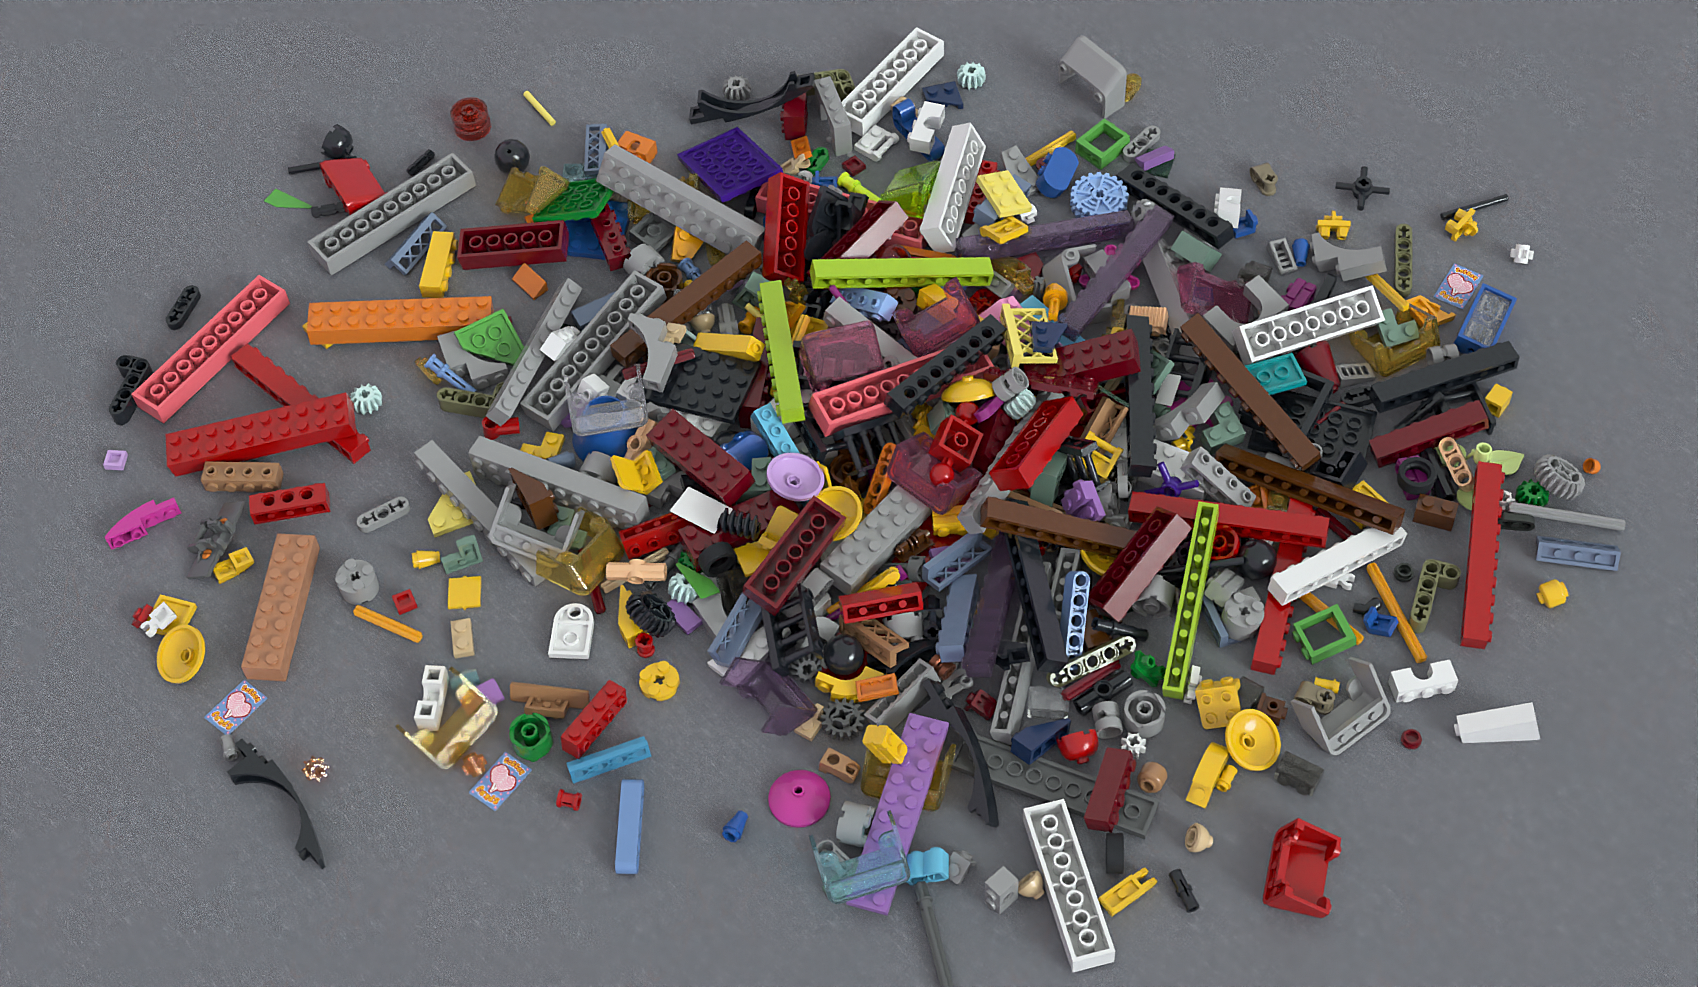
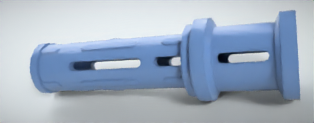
M691 258L683 259L678 265V269L686 274L688 280L694 281L701 275V270L694 266Z
M435 354L424 365L425 368L435 372L438 378L443 377L459 390L477 391V389L450 370L447 363L444 364L436 358Z

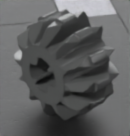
M811 653L791 662L789 673L794 680H800L803 684L806 679L812 682V677H816L817 671L822 670L820 665L822 661Z

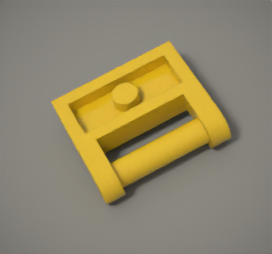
M1007 216L1003 220L989 226L984 225L980 227L979 231L981 236H987L995 242L1003 244L1027 233L1028 226L1013 216Z
M1089 431L1085 439L1096 441L1099 447L1113 454L1111 459L1095 450L1091 454L1097 474L1107 479L1124 449L1114 447L1095 436L1094 432ZM1082 457L1083 462H1084V465H1085V468L1087 469L1085 460H1084V458Z

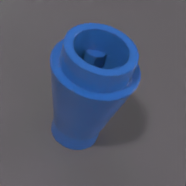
M1296 239L1292 244L1295 263L1298 267L1306 265L1310 244L1306 239Z
M737 811L736 815L723 827V837L730 842H736L741 839L748 815L743 811Z

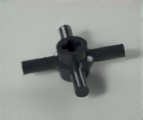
M1366 166L1361 167L1360 177L1353 184L1336 182L1335 189L1353 192L1354 197L1358 199L1357 210L1359 211L1364 210L1365 200L1372 193L1385 195L1390 193V188L1372 185V181L1367 177L1368 167Z

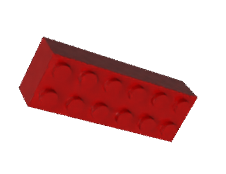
M780 172L768 178L762 276L769 281L781 280L782 285L793 287L804 282V249L806 246L810 182Z
M1073 396L1046 400L1041 403L989 472L1000 491L1028 489L1033 486L1038 475L1043 472L1044 467L1052 460V456L1060 449L1063 441L1070 435L1072 429L1083 416V412Z

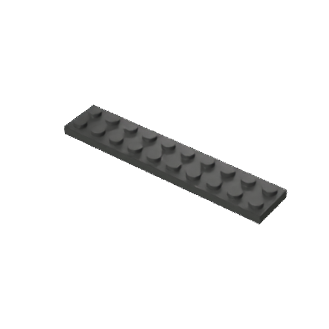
M976 734L990 772L992 784L1044 803L1064 799L1069 812L1084 817L1097 779L1096 777L1041 757L1028 765L1010 752V746ZM961 737L949 763V768L974 777L972 755L967 743ZM1126 789L1124 805L1120 807L1119 821L1117 825H1114V828L1145 839L1160 800Z

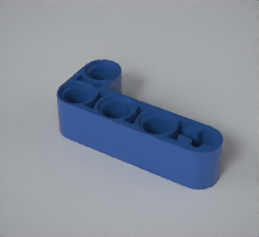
M909 98L892 108L894 126L906 139L909 132L913 130L914 120H917L915 106ZM935 136V142L930 154H921L929 162H933L943 156L945 146Z

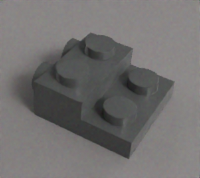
M650 212L637 225L631 227L629 237L636 245H651L659 252L673 239L676 226Z

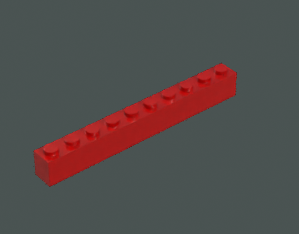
M248 343L231 356L236 369L283 407L319 399L315 394L311 395L304 385L300 386L293 376L286 375L280 366L276 367L269 357H264L258 348H253ZM357 429L354 436L327 442L353 464L371 451L368 437L363 433H358Z
M1478 461L1475 469L1460 646L1485 649L1487 643H1491L1492 631L1489 630V624L1492 625L1494 613L1490 611L1491 606H1494L1495 595L1492 594V588L1495 589L1497 577L1493 576L1498 566V559H1495V553H1498L1499 541H1496V536H1499L1501 524H1498V518H1501L1502 507L1499 506V501L1503 499L1504 490L1500 489L1505 479V472H1502V464Z
M1132 491L1128 509L1130 522L1144 523L1158 506L1177 513L1193 530L1198 502L1219 504L1217 525H1228L1236 532L1238 537L1318 548L1326 547L1329 530V518Z
M1290 497L1287 512L1315 516L1316 510L1312 509L1313 505ZM1280 542L1277 564L1273 574L1281 573L1289 566L1301 563L1305 559L1302 557V552L1307 553L1308 546ZM1268 591L1264 618L1260 626L1251 670L1275 675L1276 668H1281L1283 657L1279 656L1280 651L1284 652L1287 640L1283 639L1284 634L1288 635L1290 623H1287V618H1292L1294 606H1290L1291 602L1282 606L1270 591Z

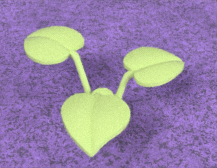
M1483 442L1477 444L1476 449H1472L1471 453L1466 456L1465 449L1458 444L1466 461L1473 456L1476 464L1478 461L1502 464V472H1505V475L1516 473L1524 458V454L1517 452L1492 451V447ZM1439 446L1433 448L1436 449L1442 464L1447 466L1439 450ZM1453 446L1447 447L1446 451L1452 450ZM1459 489L1457 491V500L1468 510H1472L1473 490L1464 492Z

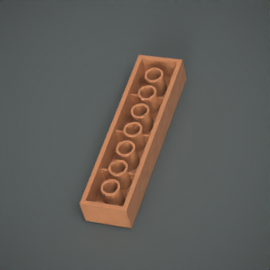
M277 534L241 665L247 679L286 681L320 551L316 537L313 535Z

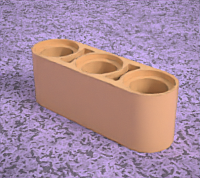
M1443 438L1439 442V450L1455 483L1464 492L1472 491L1474 488V475L1460 447L1453 438ZM1453 446L1452 450L1446 451L1447 447ZM1461 462L1460 466L1454 467L1455 463ZM1464 478H1469L1467 483L1461 484Z

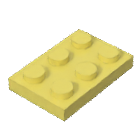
M1008 170L977 176V184L999 218L1031 212L1032 205Z

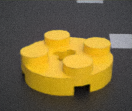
M667 661L650 664L641 670L639 674L641 692L645 697L656 699V701H664L674 696L680 684L677 670L669 665ZM656 679H663V684L654 683Z

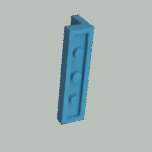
M642 736L567 762L566 764L574 784L651 757L648 742Z

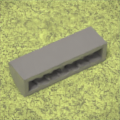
M919 658L897 681L899 694L880 698L864 714L871 725L877 726L887 725L893 730L928 695L922 683L928 678L941 682L934 668Z

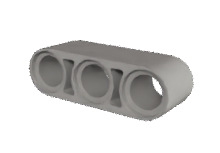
M815 568L802 583L803 586L812 591L814 607L834 582L831 577L819 568ZM798 589L793 593V595L789 599L799 595ZM799 603L782 613L790 618L802 612L801 604Z

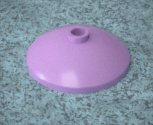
M799 453L780 454L771 460L767 468L766 477L770 487L778 495L788 500H810L813 495L817 496L824 485V474L819 465L813 459Z

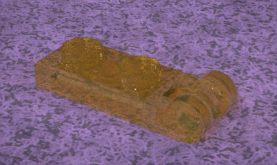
M1269 489L1266 509L1287 512L1288 496Z

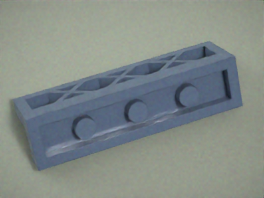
M607 124L586 125L585 175L599 173L604 153L608 150V146L601 134L604 128L607 129ZM594 130H600L595 135L590 132ZM593 141L598 142L595 146L591 145ZM594 152L598 155L594 158L590 156ZM593 164L598 166V168L589 169V167Z
M433 212L429 213L386 261L385 265L389 269L395 266L404 276L407 275L429 249L433 234L431 223L434 221L441 227L438 232H443L447 225ZM422 234H428V243H421ZM412 246H418V255H411L410 248ZM401 258H408V267L406 269L399 263Z
M967 533L923 565L922 580L937 591H941L992 554L993 548L982 541V533ZM977 547L985 550L983 552H974ZM962 558H972L970 562H960ZM950 567L958 568L956 572H947V569ZM945 577V580H943L941 583H938L934 580V578Z
M1545 536L1536 537L1538 545L1536 561L1618 571L1621 551L1616 545Z
M1211 574L1207 575L1206 582L1212 577ZM1203 595L1201 611L1219 648L1241 642L1231 638L1228 639L1229 635L1218 613L1221 614L1224 606L1218 605L1215 607L1212 600Z
M742 593L707 651L717 665L731 669L735 666L763 618L761 606L751 599L746 604L747 596ZM720 645V650L718 653H716V650Z

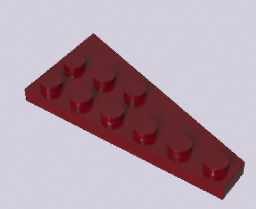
M989 367V369L984 371L983 379L993 382L1007 371L1000 370L999 367ZM1034 370L1024 372L1028 378L1029 385H1031V389L1058 394L1068 391L1070 396L1078 397V395L1085 394L1087 399L1093 400L1099 388V379H1095L1094 376L1078 378L1074 374L1057 376V373L1046 372L1045 374H1038V371Z

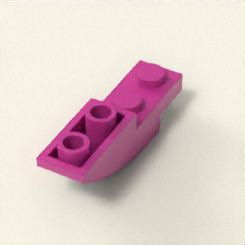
M175 498L157 505L154 500H151L134 509L118 521L106 534L105 539L111 550L121 547L126 543L148 535L146 528L181 514L180 508Z

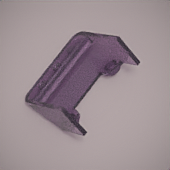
M735 657L719 682L721 685L736 687L739 690V694L744 698H756L770 714L761 729L763 733L776 734L778 736L787 735L811 719L818 710L814 703L788 675L782 677L772 670L771 662Z

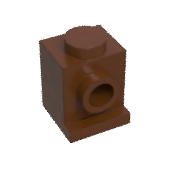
M1262 692L1257 710L1266 714L1276 726H1279L1281 719L1285 720L1288 708L1285 707L1286 701L1266 696V693Z

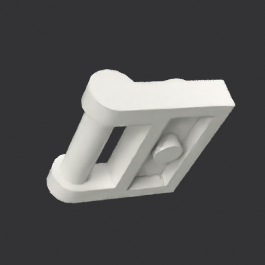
M874 125L854 145V150L878 162L882 155L893 144H896L900 138L896 133H890ZM885 140H887V141L876 151V149H877Z

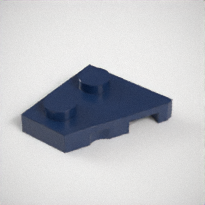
M955 81L922 88L925 101L945 105V107L955 105L958 106V109H963V102Z
M1031 321L1030 329L1033 352L1052 353L1055 345L1061 340L1062 334L1066 332L1067 323Z

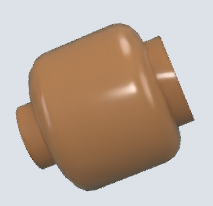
M1147 762L1139 772L1137 782L1143 791L1156 793L1162 789L1167 779V771L1159 763Z

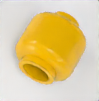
M1553 579L1540 584L1539 593H1536L1540 604H1545L1547 608H1553L1564 604L1569 594L1563 581L1559 582Z

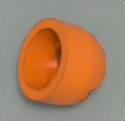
M1588 458L1583 463V470L1586 473L1596 474L1601 469V464L1596 459Z

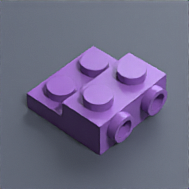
M1075 481L1073 483L1074 488L1063 493L1065 497L1061 500L1066 515L1099 522L1106 514L1093 481Z

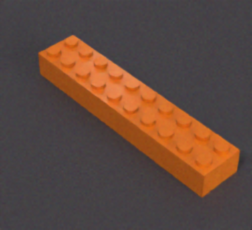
M491 296L309 303L307 334L310 345L438 340L437 336L466 327L493 314L494 309Z

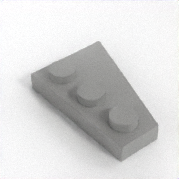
M1015 145L1001 152L1004 170H1008L1011 175L1016 174L1031 184L1028 196L1038 192L1039 190L1036 185L1038 176L1018 147Z

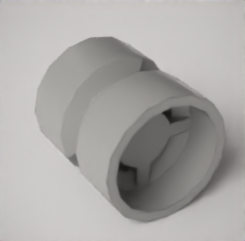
M1455 344L1443 345L1442 348L1440 346L1428 347L1426 350L1427 365H1435L1444 360L1459 357Z
M1013 367L992 383L995 394L1004 402L1009 401L1029 386L1027 376L1018 367Z
M1104 701L1093 706L1092 713L1096 722L1095 729L1098 738L1113 739L1123 733L1118 704L1113 701Z

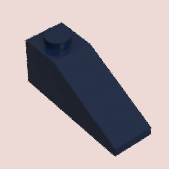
M1066 718L1026 727L1021 732L1013 735L1010 752L1028 765L1032 764L1057 744L1056 739L1069 735L1071 720Z

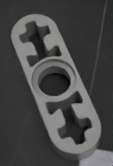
M1153 125L1146 127L1124 147L1123 160L1128 163L1135 162L1136 157L1143 155L1159 141L1160 129ZM1144 142L1146 145L1139 146L1137 145V143Z
M397 497L361 514L356 521L359 530L363 533H369L406 515L410 511L409 502L405 497ZM381 512H388L386 517H378Z

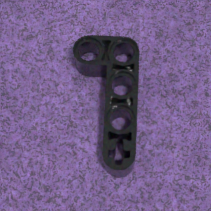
M122 355L116 360V365L122 377L125 378L109 406V412L117 425H125L130 421L137 408L132 393L154 373L147 359L130 355Z

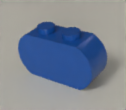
M1058 147L1051 154L1047 153L1043 159L1044 166L1042 165L1037 172V175H1039L1036 180L1037 188L1046 197H1060L1067 189L1079 164L1077 156L1065 147Z
M753 431L739 432L728 444L720 445L722 449L748 470L752 469V458H764L768 455L767 443Z

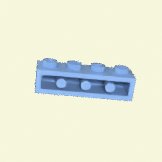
M864 288L839 289L840 293L853 308L867 319L871 317L878 322H881V320L889 322L899 303L887 293ZM832 296L830 303L836 300L834 296Z

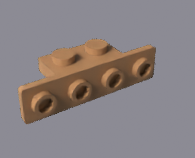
M511 682L510 699L512 701L527 702L524 707V714L528 715L538 713L546 717L564 719L569 707L584 709L590 702L588 690Z

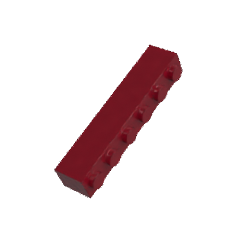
M1479 400L1468 402L1461 407L1449 409L1442 414L1432 415L1423 421L1413 422L1404 428L1394 429L1385 435L1376 436L1369 440L1370 451L1378 468L1396 462L1399 458H1408L1419 454L1426 448L1438 447L1439 442L1443 438L1451 437L1457 440L1489 428L1488 417Z

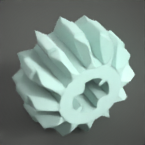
M973 61L972 64L966 62L957 71L958 84L962 85V88L976 89L977 86L982 87L983 82H985L984 67H981L980 63L975 64Z
M369 383L366 386L361 384L360 388H354V392L351 393L350 397L357 413L361 412L365 415L366 412L372 414L373 410L378 411V406L382 405L381 392H379L376 386H371Z
M1026 388L1005 402L1004 410L1009 417L1018 420L1029 413L1036 403V398Z
M676 573L675 576L671 577L668 586V594L671 595V599H676L678 603L683 602L686 605L687 602L692 603L699 597L683 574Z

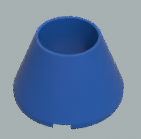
M600 396L591 400L586 405L572 436L573 447L578 458L584 462L588 453L590 452L591 454L592 451L601 452L610 457L615 455L624 458L628 450L627 441L631 436L635 435L641 422L638 415L619 399L612 396ZM606 424H615V425L610 426V427L599 428V427H601V426H603V425H606Z

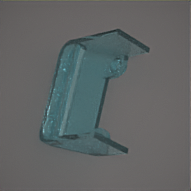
M891 810L887 811L892 830L880 835L878 839L880 850L840 863L838 856L833 851L818 853L813 835L809 836L830 902L834 904L844 903L903 884L909 880L910 869Z

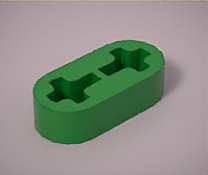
M824 147L816 148L812 152V157L809 158L811 165L805 168V171L811 172L813 176H815V171L820 173L829 160L828 150Z

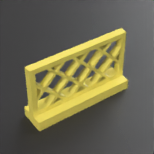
M1002 304L999 318L1001 324L1007 328L1004 337L1011 368H1019V365L1022 363H1057L1058 358L1055 349L1052 353H1048L1052 357H1045L1042 353L1033 352L1031 348L1032 340L1028 336L1031 333L1030 325L1025 323L1027 320L1048 322L1045 308H1010V304ZM1014 315H1020L1023 318L1020 320L1016 318ZM1033 315H1041L1042 318L1038 320ZM1021 326L1024 329H1026V331L1023 333L1017 328ZM1024 339L1030 343L1028 345H1025L1020 341ZM1025 352H1028V353H1030V354L1033 355V356H1032V357H1024L1023 354H1024Z

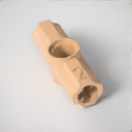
M643 416L635 435L631 436L627 441L628 450L624 458L634 460L642 452L651 448V443L646 434L658 424L656 421Z
M632 559L629 563L608 562L606 565L607 580H627L632 584H642L644 581H665L667 579L666 563H646L640 559Z

